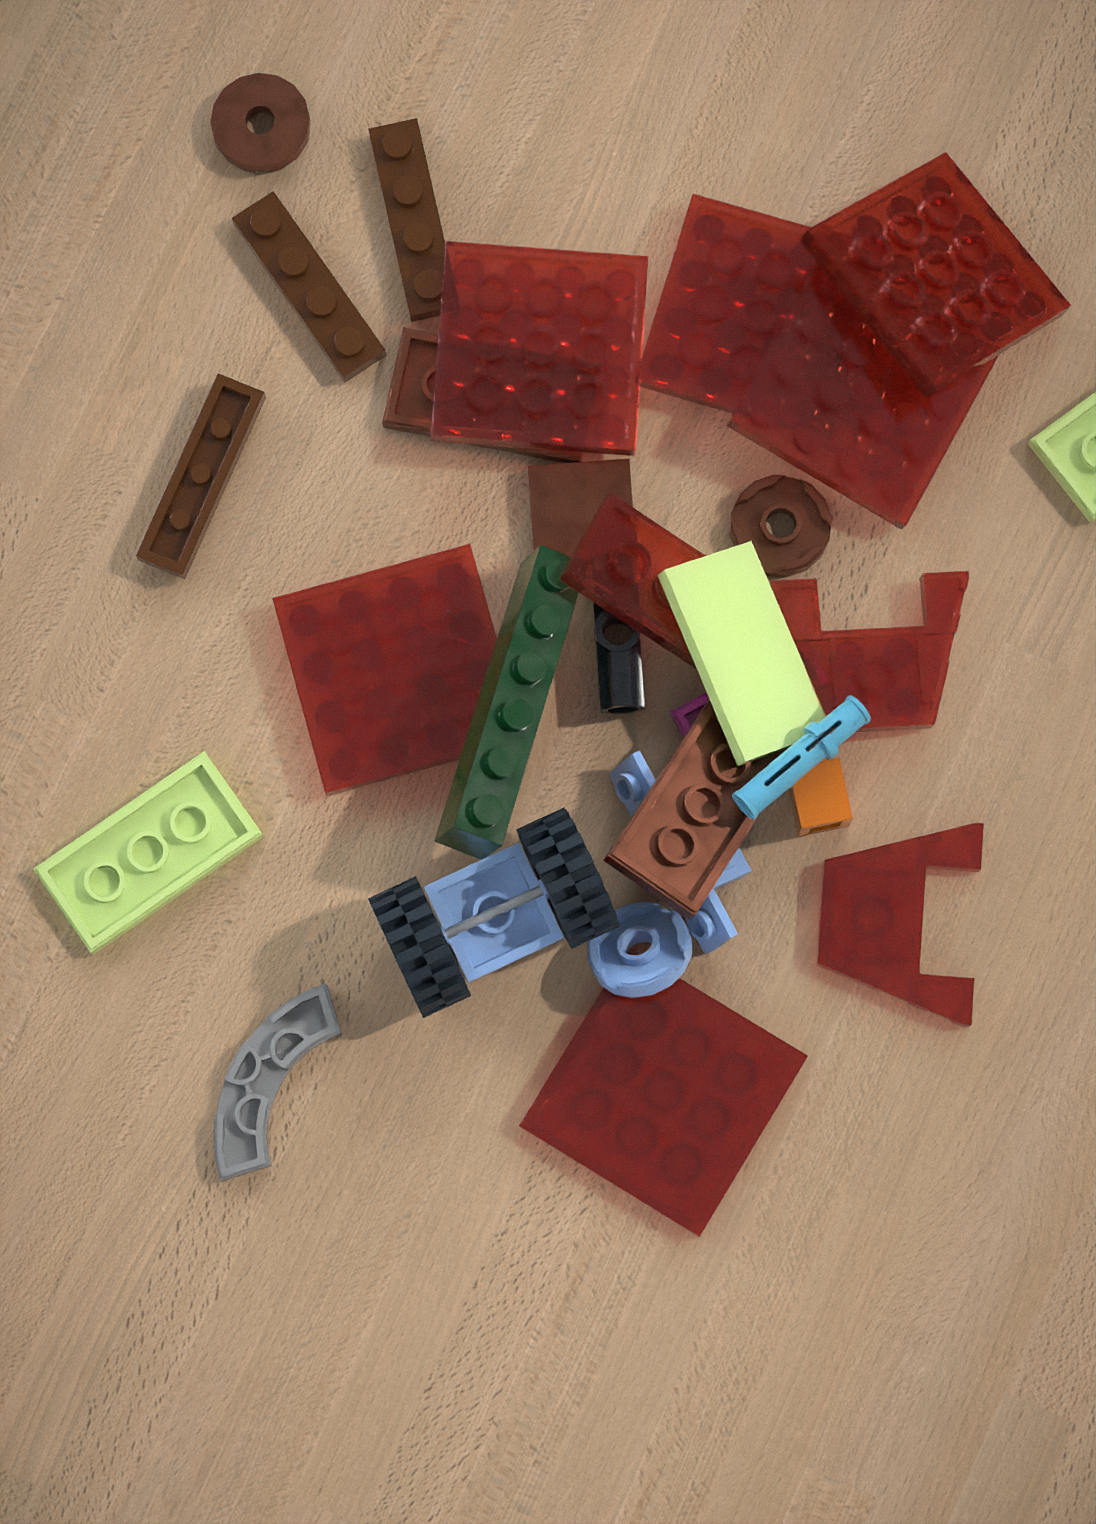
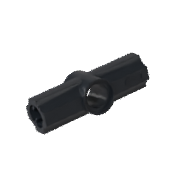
M620 553L605 554L597 558H591L590 569L595 627L594 641L597 656L600 712L615 715L645 710L640 639L641 625L638 611L635 556ZM623 624L629 628L632 636L626 643L615 645L608 642L604 638L603 633L610 625Z

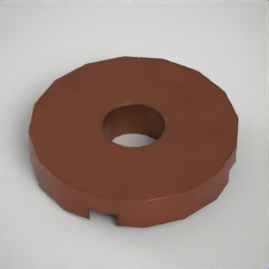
M265 73L242 76L227 85L213 104L210 120L216 147L228 162L243 171L249 172L268 169L269 172L280 170L296 160L308 143L311 122L306 100L295 85L278 75ZM258 113L269 114L275 119L271 130L263 134L253 133L247 128L250 118Z
M773 474L756 480L740 493L731 512L730 537L734 547L752 541L767 576L789 577L808 570L822 557L830 540L832 516L826 500L811 483L800 478L797 480L793 477H786L787 475ZM777 513H784L794 521L795 530L788 537H775L766 527L768 518Z

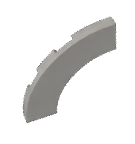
M326 983L303 992L273 1011L249 1039L243 1043L233 1059L224 1078L225 1081L214 1119L215 1161L221 1182L272 1166L268 1145V1125L271 1109L281 1084L288 1073L306 1054L324 1042L342 1035Z

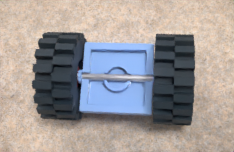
M565 807L516 829L520 842L424 886L441 926H439L416 876L368 898L423 1018L471 996L449 945H451L467 982L470 983L564 939V937L573 949L620 927L616 911L611 904L612 901L603 885L602 878L594 865V861L585 846L581 834L578 832L573 819Z

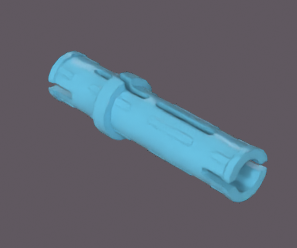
M849 695L842 704L819 723L812 721L803 729L805 735L770 762L767 767L741 789L736 790L732 798L740 810L747 817L754 820L760 812L795 785L798 780L824 758L827 760L834 758L839 753L838 747L871 720L869 712L858 699Z

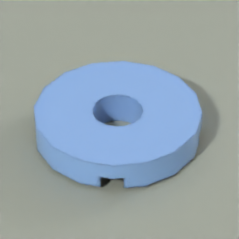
M647 901L627 904L615 910L620 927L588 941V962L599 984L615 995L630 998L653 995L671 986L686 971L692 957V938L680 914L672 909L671 912L667 909H662L658 903ZM637 943H651L650 948L643 954H627L629 949Z

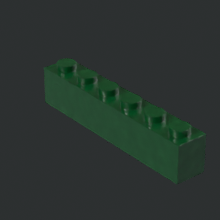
M543 545L537 547L520 563L434 842L480 860L486 858L503 845L585 574L586 563Z

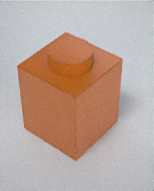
M824 758L798 780L795 785L788 789L798 837L849 827L853 819L840 758L831 760Z

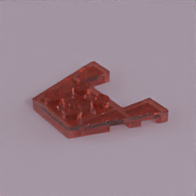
M969 571L923 573L920 576L924 626L823 631L821 629L817 578L770 581L769 584L826 716L846 700L845 698L852 695L863 704L871 716L870 722L866 725L864 724L856 732L932 728L935 725L950 663L948 660L961 616L960 609L964 592L967 590L969 582Z
M984 823L964 825L825 859L823 862L816 965L871 989L880 990L906 1001L909 1005L937 1014L954 1024L970 1027L972 1025L974 978L920 973L926 868L979 872L982 862Z

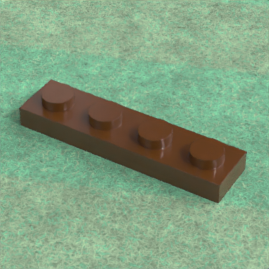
M415 118L369 128L370 140L411 322L460 312L418 120Z
M274 191L232 218L236 229L345 383L386 356V350Z
M219 373L217 374L136 554L138 561L180 578H186L266 399L264 391Z

